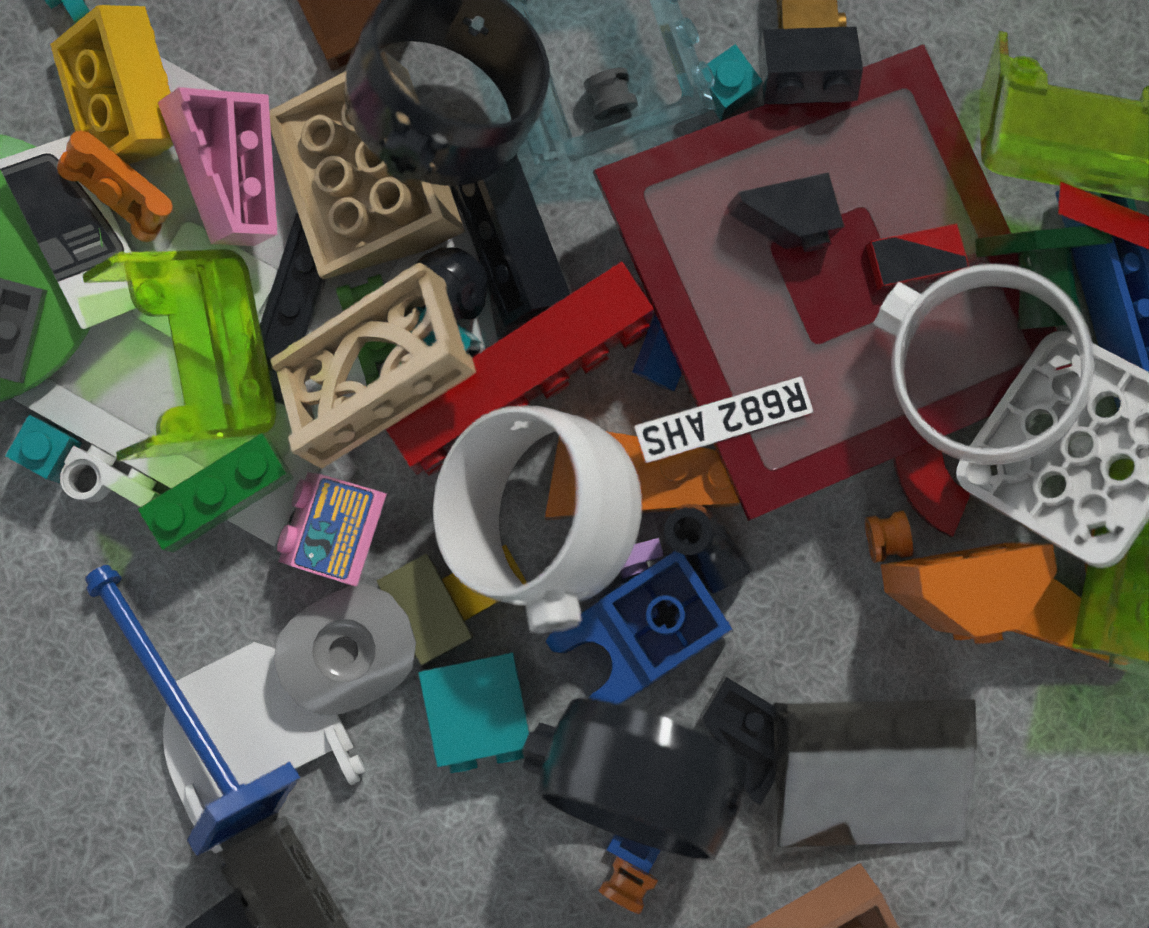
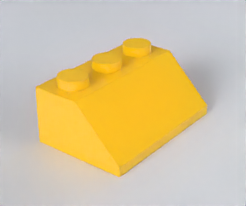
M97 5L50 44L75 132H89L128 165L159 156L173 146L158 102L171 92L146 7Z

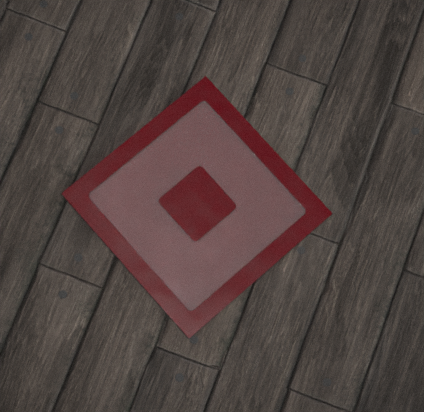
M924 44L863 67L858 101L765 104L593 171V175L697 407L802 376L814 411L813 413L713 443L748 521L929 443L912 426L895 392L891 369L892 348L895 338L873 324L880 307L895 287L877 290L865 247L866 244L873 240L957 223L969 267L990 264L1019 267L1017 254L976 258L975 239L1012 233ZM829 172L844 227L831 238L832 244L825 248L812 252H804L803 246L786 250L729 215L727 205L740 191ZM943 277L905 285L922 294L928 287ZM987 286L958 293L933 309L915 332L906 358L905 381L907 393L918 415L943 437L990 417L1039 343L1047 335L1057 331L1055 326L1017 329L1019 311L1018 289ZM1072 364L1058 367L1056 370L1071 367Z

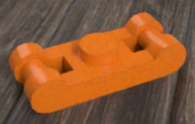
M86 131L74 132L66 145L67 151L63 152L57 164L60 176L68 181H79L96 195L103 204L118 213L131 224L130 230L135 238L143 242L155 240L162 228V223L167 220L172 211L173 205L171 200L92 134Z

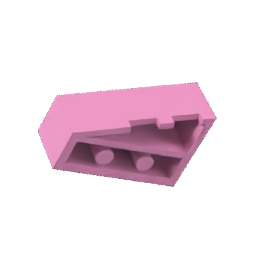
M178 87L161 99L158 105L210 243L216 245L256 246L278 235L269 96L266 94Z

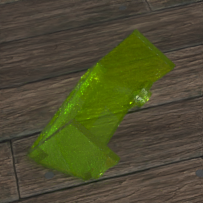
M998 31L979 96L981 161L984 166L990 171L1003 176L1060 186L1061 181L1081 190L1149 202V85L1143 89L1139 100L1049 85L1047 73L1038 61L1026 56L1009 57L1008 32Z
M229 249L116 253L82 274L84 283L127 281L131 301L141 313L151 317L168 316L185 406L172 407L159 416L156 422V436H150L117 451V461L186 454L254 438L260 433L268 432L274 426L277 416L250 273L245 260L238 253Z

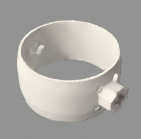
M998 264L968 267L941 278L922 294L898 282L896 287L888 294L873 322L874 326L895 338L891 358L892 379L897 398L912 426L927 442L941 452L956 459L974 464L1003 465L1033 457L1051 447L1064 434L1067 435L1090 398L1088 393L1093 378L1094 356L1087 325L1075 304L1060 288L1046 278L1026 269ZM987 286L1018 289L1038 297L1051 306L1071 330L1081 361L1080 387L1074 401L1064 416L1039 437L1024 444L1003 449L968 447L940 435L925 423L915 411L910 402L905 381L906 358L910 343L918 327L928 314L939 304L958 293Z
M538 406L498 409L472 423L459 436L445 458L437 480L434 496L433 516L436 538L449 568L465 585L497 601L526 605L530 632L564 631L578 626V622L581 621L578 602L593 597L607 587L622 570L633 550L641 519V492L638 476L629 455L622 445L609 433L584 418ZM557 431L571 453L576 470L578 500L575 519L568 540L554 563L537 579L527 585H523L511 570L502 549L499 532V512L502 494L511 471L524 452L543 436Z

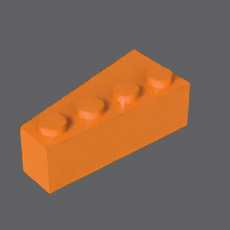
M606 431L622 445L634 465L640 485L641 513L674 511L677 507L685 504H697L705 508L732 507L740 504L717 450L698 447L646 463L637 436ZM560 434L545 520L575 518L577 509L578 484L576 470L571 453Z

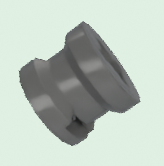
M626 68L608 69L584 81L585 90L592 94L595 103L592 107V112L596 120H605L628 113L638 106L636 95L629 92L627 84L630 78Z

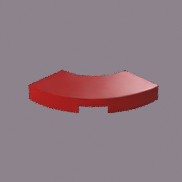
M927 443L893 458L895 473L911 507L930 526L949 537H953L970 494L954 482L945 468L942 452L930 443Z

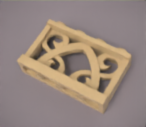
M417 263L271 358L272 369L277 372L292 434L288 436L292 453L323 469L476 373L472 357L465 352L446 293L448 288L443 278L424 264ZM426 304L427 310L422 322L412 331L420 317V311L416 307L421 308ZM434 329L437 342L429 347L422 340ZM376 341L397 345L387 357L378 380L367 387L356 381H346L351 367L365 343ZM312 379L314 382L322 385V390L309 393L307 392L305 382ZM355 393V394H354L353 396H351L350 398H347L346 396H343V395H346V394ZM319 404L318 418L314 419L311 405Z

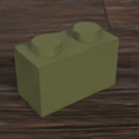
M427 553L376 580L380 589L389 593L408 615L416 640L414 659L418 658L421 665H425L474 638L444 585L435 564Z

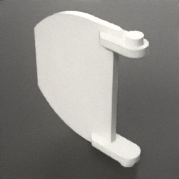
M253 642L176 681L239 784H248L289 761L297 769L331 751L334 752L350 785L359 782V775L366 772L359 755L357 754L350 758L347 752L354 747L339 715H319L301 707L282 688L274 663L276 649ZM167 705L163 725L166 763L181 801L192 824L195 826L205 806L218 800L223 795ZM222 842L211 849L217 854L225 849V844Z

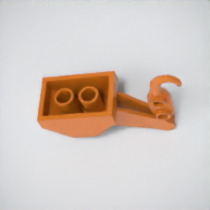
M1106 526L1091 529V537L1109 533ZM1011 541L880 564L884 592L933 630L952 633L954 640L973 639L975 644L992 643L1003 640L1002 632L1012 631L1105 661L1109 664L1127 666L1132 664L1139 655L1140 648L1137 639L1126 631V624L1134 612L1126 553L1116 564L1106 568H1097L1084 562L1090 604L1054 578L1057 574L1053 543Z

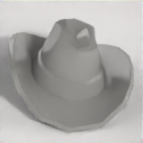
M360 584L357 587L352 585L323 597L293 617L278 635L274 663L280 685L297 705L319 715L343 714L379 699L402 683L413 668L416 640L408 615L389 593L368 584Z

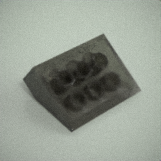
M934 698L773 702L777 847L958 842L965 840L977 753L976 699Z

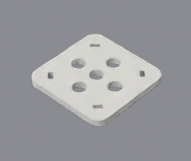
M1053 332L1039 343L969 447L1003 449L1021 445L1039 437L1029 433V424L1035 416L1040 414L1051 415L1053 417L1052 427L1064 416L1077 395L1081 380L1079 350L1071 332ZM1092 343L1094 368L1088 393L1090 398L1067 435L1064 434L1051 447L1033 457L1015 463L997 465L998 475L992 476L990 465L974 464L960 460L957 466L956 477L962 488L971 496L1088 565L1106 568L1116 564L1125 555L1149 520V372ZM1072 364L1071 367L1056 370L1058 367ZM1114 396L1121 400V407L1114 416L1102 418L1095 414V407L1102 398ZM1079 436L1091 437L1093 439V448L1087 456L1074 458L1068 454V447L1073 439ZM1120 458L1131 459L1135 463V470L1128 479L1115 481L1109 477V468L1114 461ZM1051 476H1061L1066 480L1064 492L1056 498H1046L1041 494L1043 482ZM1106 526L1109 530L1108 534L1091 537L1090 529Z

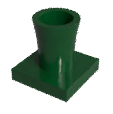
M1090 226L1033 230L975 239L976 258L1017 254L1019 268L1034 272L1055 284L1072 300L1081 315L1082 312L1077 298L1072 269L1071 248L1113 243L1111 234ZM1019 290L1017 329L1067 325L1062 317L1047 303L1030 293Z

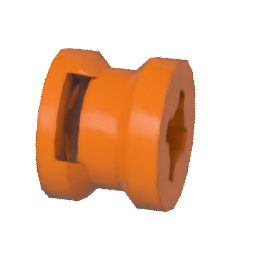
M904 511L893 512L889 518L880 519L876 515L865 518L868 547L874 563L882 562L890 555L897 554L901 558L913 555L911 529Z
M617 856L613 863L614 873L610 880L602 883L599 892L625 909L640 914L644 908L643 898L646 892L655 888L658 879ZM623 870H626L627 872H629V873H631L632 875L638 877L639 879L643 880L644 882L641 883V882H639L638 880L634 879L633 877H631V876H629V875L623 873Z

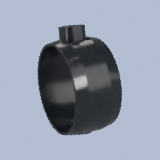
M382 0L367 18L348 61L344 88L347 114L363 143L386 164L387 173L405 183L409 179H416L443 186H460L476 183L495 174L511 160L530 133L541 114L550 81L549 60L544 45L533 26L506 0ZM476 16L484 19V27H481L480 30H476L471 26L472 20ZM397 42H423L441 46L463 56L479 67L494 82L507 104L511 120L489 125L470 124L452 120L431 111L413 99L394 80L383 62L379 48ZM396 113L407 116L409 124L399 121ZM440 134L448 142L441 144L433 138V135Z
M591 698L572 699L556 727L539 722L537 728L533 732L528 733L523 747L524 764L522 768L529 773L540 776L537 796L542 801L567 815L599 829L679 856L704 861L715 860L728 838L731 826L736 820L741 805L747 770V762L741 755L700 732L628 706Z

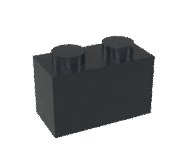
M857 26L764 29L759 57L760 74L763 80L764 104L858 101L863 64Z

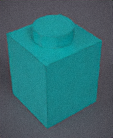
M734 44L697 70L694 85L722 121L759 94L763 80L738 46Z
M28 415L5 457L47 480L60 483V474L65 465L66 457L73 446L80 448L82 442L43 420Z

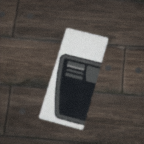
M70 136L0 159V170L80 327L86 329L151 303L155 300V296L109 206L103 204L96 195L79 181H68L58 173V161L63 152L67 151L66 145L70 139ZM100 233H101V239H102L103 248H102V246H101Z

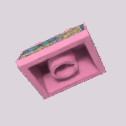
M307 472L305 480L301 479L298 482L293 493L292 506L296 507L291 524L284 526L278 539L277 551L281 553L278 562L357 587L386 493L322 474Z

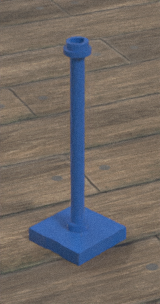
M110 565L100 566L86 576L85 581L88 585L86 590L91 597L101 596L223 795L218 800L205 806L187 839L196 856H199L279 812L288 794L300 779V776L289 761L248 784L238 783L116 584L122 579L118 571L112 570Z

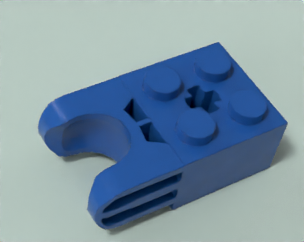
M674 551L580 614L581 621L578 622V626L564 631H553L545 642L552 652L567 653L586 643L602 645L609 652L612 659V672L607 682L589 698L621 705L734 630L685 555ZM665 603L670 609L676 605L680 612L675 616L677 624L670 629L666 624L659 627L655 621L660 616L657 608Z

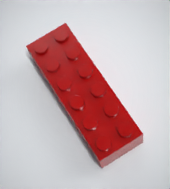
M621 261L474 356L472 360L476 373L385 430L415 474L418 475L425 471L428 476H431L441 470L446 456L459 436L482 416L502 408L529 406V402L542 393L546 399H550L570 385L568 382L569 376L582 368L585 374H588L609 360L607 356L610 353L609 350L619 343L626 349L643 339L647 335L646 330L650 327L649 324L654 308Z

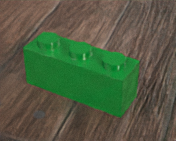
M260 433L138 508V511L161 549L174 553L288 483L294 477L271 439Z

